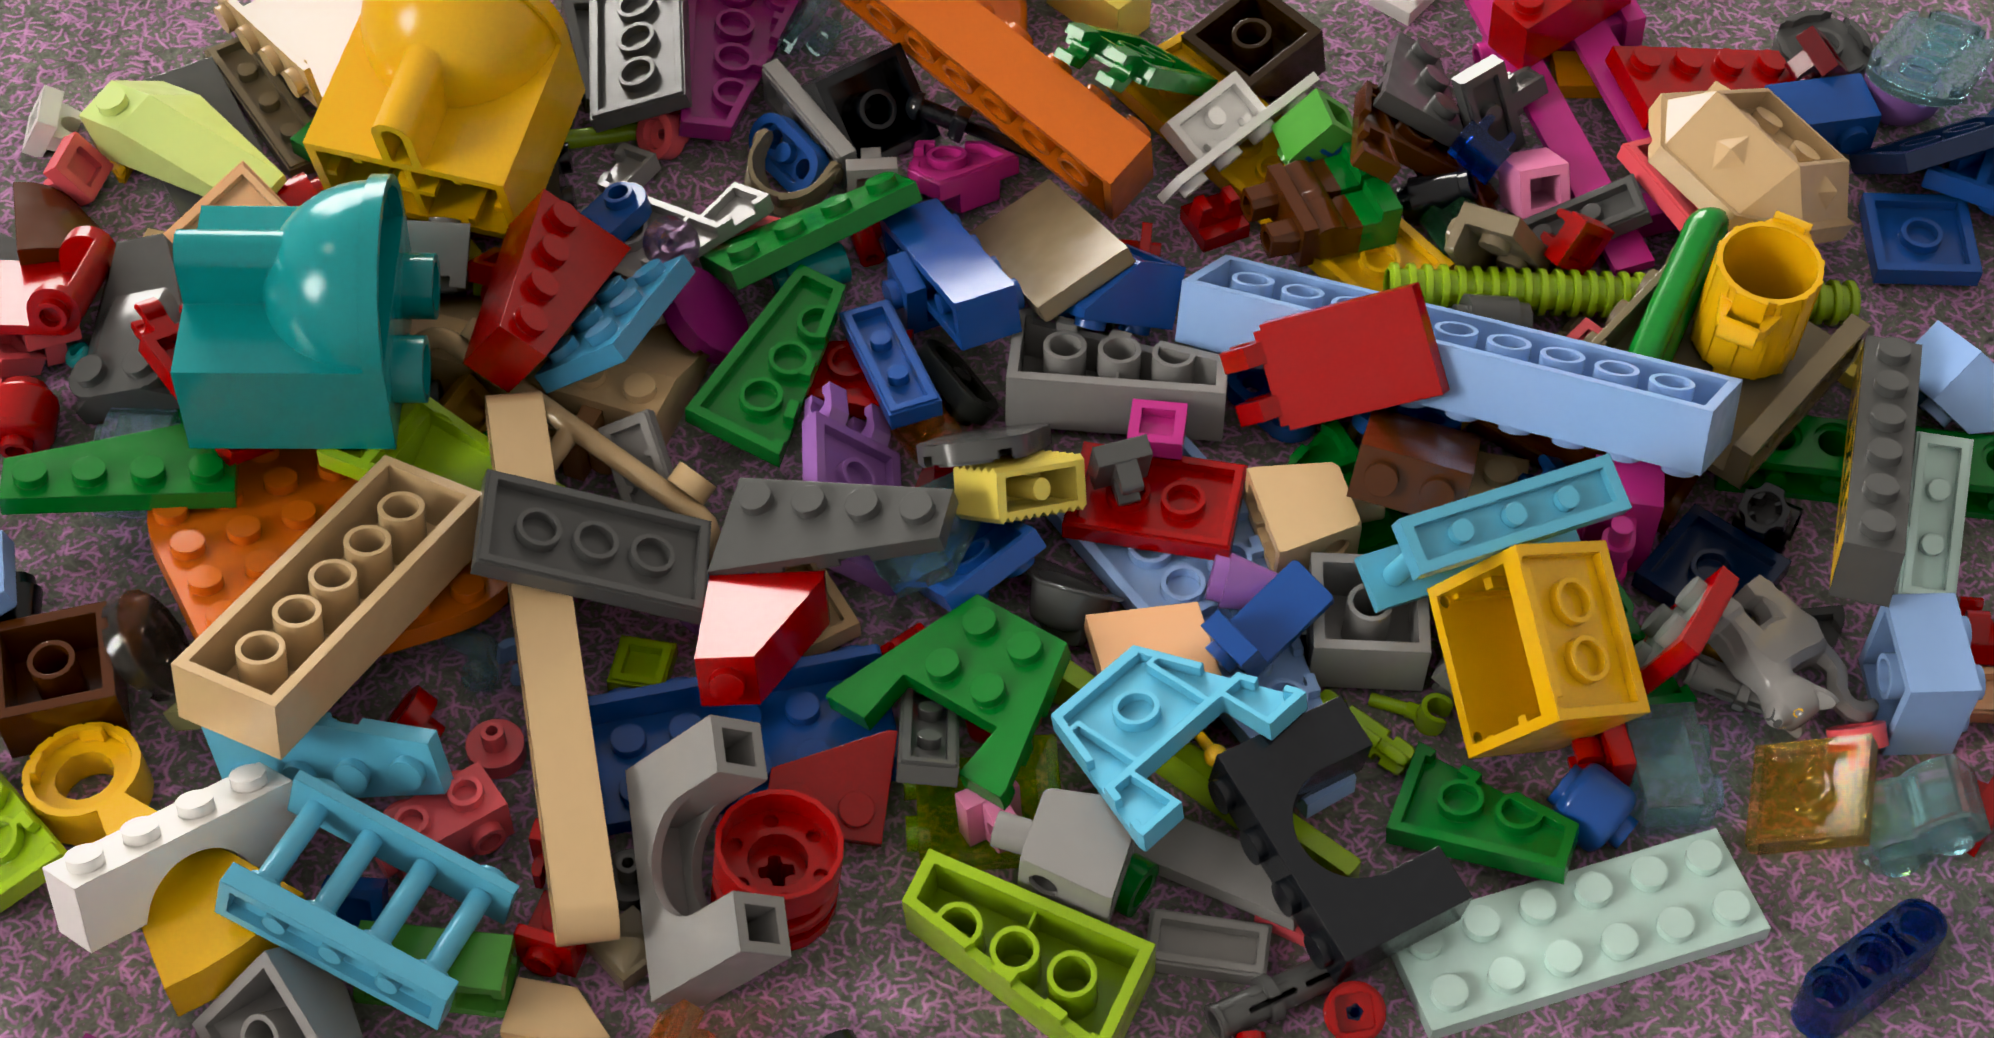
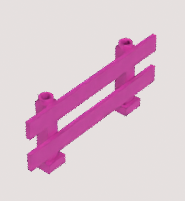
M1463 0L1482 34V42L1475 43L1472 46L1474 63L1476 64L1494 54L1504 60L1507 72L1513 73L1519 70L1488 46L1494 0ZM1631 0L1630 4L1557 50L1577 52L1627 142L1648 138L1651 135L1649 129L1643 130L1608 68L1605 59L1613 45H1642L1646 16L1636 0ZM1550 54L1531 66L1532 70L1545 77L1548 93L1523 107L1543 147L1549 148L1569 162L1570 196L1573 199L1611 183V180L1545 62L1550 61ZM1647 192L1642 193V196L1653 222L1611 239L1602 251V255L1614 276L1619 271H1626L1630 274L1654 267L1655 259L1643 238L1677 229Z

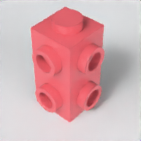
M479 761L463 770L452 771L454 779L451 781L446 794L415 795L409 799L398 800L383 811V814L468 859L476 854L486 855L492 853L504 843L508 836L515 833L508 803ZM374 856L375 861L386 878L397 874L402 882L407 873Z

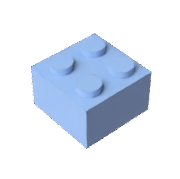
M1956 593L1893 594L1889 607L1880 606L1858 660L1868 699L1875 698L1879 703L1877 716L1873 720L1886 721L1889 746L1881 748L1882 755L1952 754L1962 732L1968 730L1970 715L1977 701L1982 700L1986 689L1985 673L1982 666L1974 662L1970 647L1972 642L1971 623L1967 616L1961 615Z

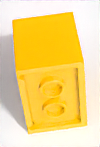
M1606 540L1515 544L1427 589L1468 759L1559 750L1570 746L1572 740L1581 737H1592L1651 713Z

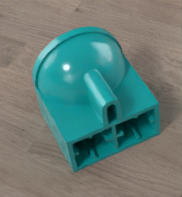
M370 174L367 180L351 181L333 186L316 194L301 206L201 205L197 229H176L173 239V263L183 307L170 374L189 448H397L402 403H428L431 389L429 338L427 335H410L412 319H438L441 279L437 253L411 252L402 191L399 181L394 174Z

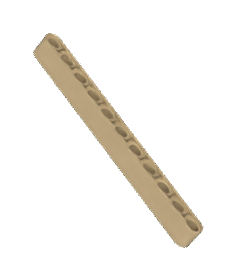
M542 391L485 395L486 427L492 470L556 485ZM507 582L556 947L620 940L617 893L573 596Z

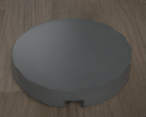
M1825 10L1801 11L1786 17L1780 24L1779 30L1774 36L1772 50L1779 51L1786 62L1803 50L1796 36L1813 25L1826 36L1851 74L1861 73L1862 76L1865 74L1872 57L1873 45L1868 33L1855 21L1844 17L1843 21L1831 18L1832 12Z

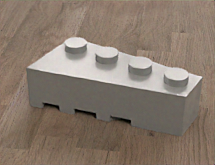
M1024 307V309L1019 310L1022 332L1013 334L1011 337L1006 373L1005 426L1049 423L1051 429L1127 435L1132 400L1135 398L1188 403L1185 435L1192 440L1222 441L1228 374L1225 375L1219 354L1162 340L1153 347L1140 344L1132 337V333L1112 329L1109 336L1080 329L1079 326L1074 325V319L1059 316L1056 323L1045 322L1044 320L1034 318L1033 309Z

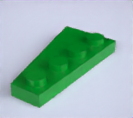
M178 424L4 458L0 483V509L2 515L141 511L170 507H187L188 509L237 508L239 464L235 463L228 466L215 449L189 448L184 425Z

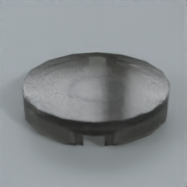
M139 589L126 590L112 598L102 609L101 619L107 618L109 626L102 630L104 647L114 667L131 687H134L138 692L144 688L152 692L150 699L157 702L172 700L176 695L171 663L190 643L181 625L169 609L159 600Z

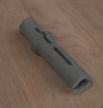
M1310 958L1272 977L1263 973L1251 979L1250 987L1220 1001L1205 1005V1018L1215 1038H1230L1264 1021L1270 1024L1279 1022L1286 1018L1287 1010L1322 994H1326L1343 982L1355 980L1375 970L1378 971L1384 968L1385 962L1382 960L1335 984L1326 968L1319 969Z

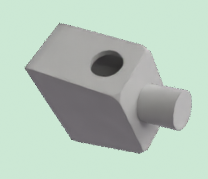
M1050 788L1044 790L1033 820L1000 810L992 830L990 846L1021 855L1017 886L1110 924L1136 843L1100 794Z

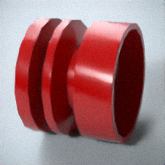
M767 789L744 796L726 810L716 828L710 904L733 890L784 897L791 951L810 945L826 932L836 913L839 881L843 864L844 835L835 815L819 800L796 790Z

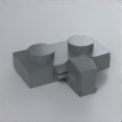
M1492 54L1451 78L1471 154L1479 165L1487 167L1498 160V155L1511 153L1526 144L1519 116L1524 112L1523 107L1548 93L1545 77L1542 74L1540 75L1529 66H1525L1513 73L1507 72L1504 60Z

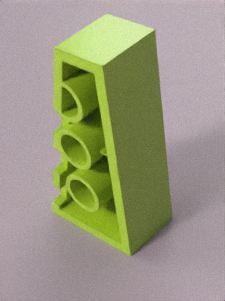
M930 848L902 899L907 930L1049 1038H1124L1155 974L1156 944Z

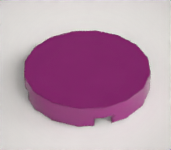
M692 265L696 272L662 315L672 333L684 347L691 350L694 354L702 350L705 354L710 355L706 361L713 364H721L748 330L747 319L738 301L723 283L709 272Z

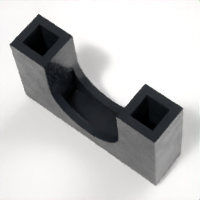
M1341 695L1303 713L1272 741L1259 734L1218 754L1208 780L1209 793L1215 806L1222 814L1226 815L1229 813L1240 830V842L1246 856L1254 865L1261 864L1272 882V894L1279 909L1287 917H1294L1305 935V948L1312 962L1319 969L1326 968L1335 984L1459 921L1473 898L1440 846L1388 872L1367 878L1346 877L1333 873L1315 862L1301 846L1293 825V809L1306 797L1362 770L1373 746Z

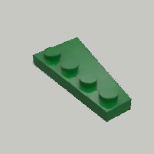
M894 172L880 173L869 178L862 187L829 197L819 204L730 238L698 259L703 270L729 286L740 290L923 199L916 181Z
M799 264L685 407V422L780 468L805 400L838 320L839 313L845 302L846 285Z

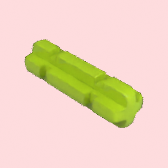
M1325 689L1320 693L1323 704L1340 696L1331 689ZM1351 705V712L1373 744L1368 758L1372 760L1377 756L1380 758L1378 765L1391 774L1400 776L1409 768L1413 754L1416 751L1414 746L1400 736L1392 739L1389 737L1392 733L1390 729L1355 705Z

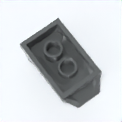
M163 233L119 241L116 244L102 292L88 355L81 358L75 364L69 376V388L78 398L76 414L86 424L179 409L178 401L138 351L140 340L131 328V322L142 319L134 309L135 303L152 297H156L162 303L174 324L180 322L179 305H182L183 302L174 269L173 243Z

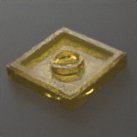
M1872 733L1756 745L1745 835V846L1750 854L1763 855L1869 846L1878 744Z

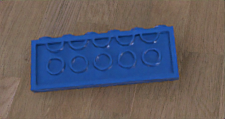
M848 645L833 652L802 656L761 704L701 706L697 676L691 678L684 676L674 677L664 683L636 688L619 687L604 694L588 696L608 836L632 831L625 770L710 714L760 723L768 777L767 781L727 805L720 814H724L729 807L744 796L767 790L772 767L886 730L897 731L892 707L869 731L831 709L825 696L831 688L881 657L880 645ZM897 733V740H896V747H895V754H894V761H893L891 782L896 781V773H897V751H898V733Z

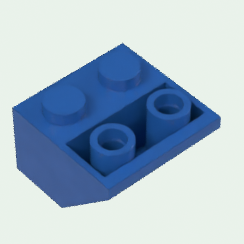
M1125 244L1136 262L1058 316L1075 318L1074 325L1097 331H1105L1107 323L1119 324V330L1142 336H1149L1151 328L1173 330L1186 267Z

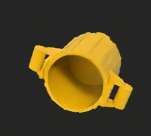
M1776 210L1773 218L1765 222L1758 221L1733 227L1719 241L1692 319L1694 321L1690 335L1691 341H1693L1696 350L1701 356L1700 358L1714 367L1712 372L1735 378L1756 380L1757 378H1765L1774 374H1782L1789 362L1794 359L1824 282L1822 280L1825 260L1822 259L1819 250L1812 241L1810 233L1813 224Z

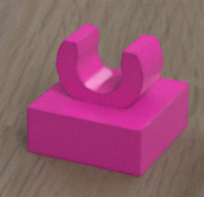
M1133 398L1127 439L1147 434L1153 457L1182 460L1188 403Z

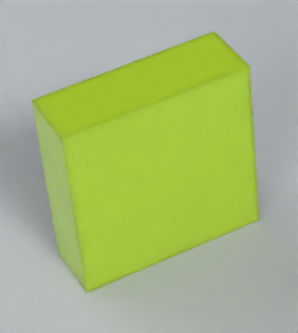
M621 635L607 679L608 691L619 687L636 688L664 683L671 679L678 656L677 643Z

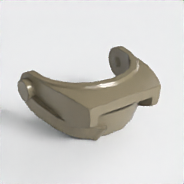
M763 128L758 130L752 139L753 145L748 154L744 185L768 193L774 206L772 213L782 218L821 203L834 184H838L843 178L844 170L842 169V164L837 161H831L816 182L809 187L788 193L775 191L770 186L765 171V158L773 141V132Z

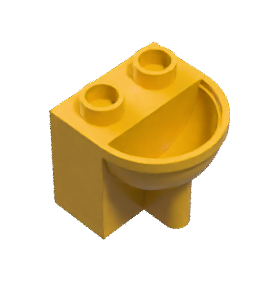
M363 0L360 16L303 140L304 147L324 190L351 181L367 180L370 174H394L400 184L407 218L421 221H429V217L454 218L461 220V223H470L471 232L504 239L508 225L543 189H546L585 93L584 83L566 24L558 10L549 0Z

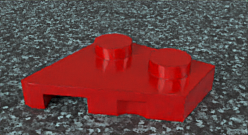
M886 730L772 767L768 789L796 790L819 800L835 815L844 835V842L881 847L898 731Z

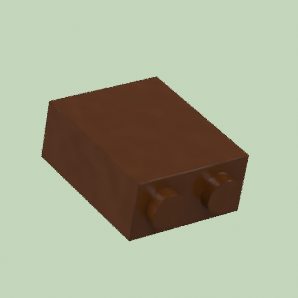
M1386 409L1372 411L1360 445L1346 496L1411 515L1467 498L1475 471L1481 436Z

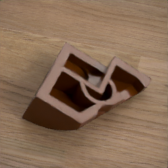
M13 182L16 246L20 266L59 261L60 246L71 230L79 226L100 228L73 199L56 188L34 182Z

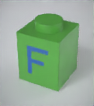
M1315 88L1271 126L1280 146L1277 148L1279 158L1284 165L1298 160L1312 162L1341 154L1342 144L1352 140L1353 118L1347 106L1320 89Z

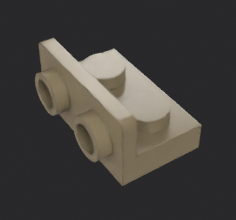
M1464 201L1458 216L1451 220L1446 230L1444 251L1457 265H1463L1469 271L1473 265L1480 266L1483 271H1486L1489 266L1497 267V265L1502 269L1513 267L1515 272H1519L1522 267H1528L1532 271H1536L1538 268H1545L1547 270L1551 262L1543 255L1547 247L1523 219L1518 216Z

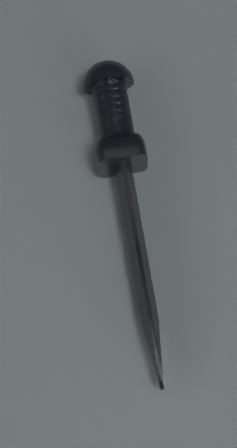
M923 92L912 94L906 101L905 110L911 120L915 122L917 117L948 129L947 136L956 143L960 144L964 133H967L1040 163L1008 136L970 121L973 108L959 106L957 111L925 99L926 93Z

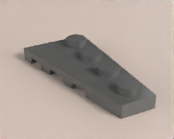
M739 477L708 569V574L730 575L756 571L759 573L785 572V567L816 563L818 569L841 566V561L850 557L869 555L872 561L945 551L959 502L953 489Z

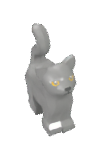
M1758 575L1747 583L1733 598L1731 597L1707 644L1717 652L1732 676L1758 695L1764 720H1766L1769 726L1787 730L1790 735L1797 739L1805 733L1806 723L1819 710L1833 709L1843 719L1852 723L1871 721L1877 716L1879 703L1875 698L1859 701L1851 695L1848 689L1847 667L1839 655L1827 643L1817 620L1803 611L1786 594L1778 590L1772 581L1767 580L1762 575ZM1747 613H1750L1754 617L1756 623L1747 615ZM1807 667L1821 671L1825 676L1826 689L1795 673Z

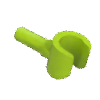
M1372 692L1369 697L1368 706L1403 715L1404 718L1413 720L1415 728L1420 733L1426 736H1437L1443 732L1447 721L1433 716L1430 712L1436 713L1441 717H1448L1453 709V702L1449 697L1441 693H1430L1425 696L1421 704Z

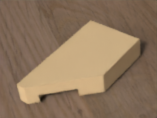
M517 977L500 1028L501 1038H611L578 987Z

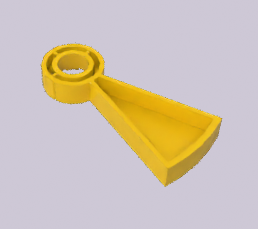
M99 721L66 727L56 732L53 737H48L39 744L29 756L30 759L27 760L22 771V790L28 805L61 843L75 846L93 843L120 830L125 822L133 818L149 816L157 812L149 807L154 794V779L135 738L128 730L118 725L114 726L111 723ZM98 774L113 776L109 785L92 797L78 800L66 798L71 788L89 776ZM224 848L201 850L177 863L166 874L156 889L150 905L147 925L141 927L164 990L178 1017L218 998L264 950L279 947L214 912L219 881L233 862L250 871L260 869ZM283 881L280 883L282 888L306 900L303 892Z

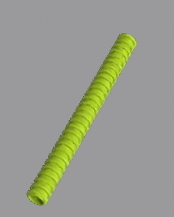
M1391 262L1384 273L1383 291L1419 282L1425 303L1446 308L1452 307L1453 304H1459L1464 294L1516 296L1520 302L1529 303L1536 316H1543L1546 311H1549L1552 316H1560L1565 311L1569 317H1576L1579 312H1582V315L1587 318L1593 317L1595 313H1598L1601 318H1608L1619 301L1624 299L1629 302L1636 295V290L1645 273L1635 272L1630 277L1626 271H1619L1614 276L1609 270L1602 271L1600 275H1597L1594 270H1587L1584 272V275H1581L1577 269H1571L1568 271V274H1565L1562 269L1555 268L1551 274H1548L1545 268H1538L1535 273H1532L1528 267H1522L1519 272H1515L1513 267H1505L1502 272H1499L1496 266H1489L1486 271H1483L1478 265H1473L1469 271L1463 265H1456L1453 270H1450L1447 264H1440L1437 269H1433L1431 264L1426 263L1421 266V269H1417L1414 263H1407L1404 268H1400L1397 262ZM1830 279L1826 284L1823 282L1809 321L1816 326L1824 322L1825 325L1834 327L1838 322L1842 325L1852 313L1859 317L1861 294L1857 283L1853 280H1845L1841 284L1837 279Z

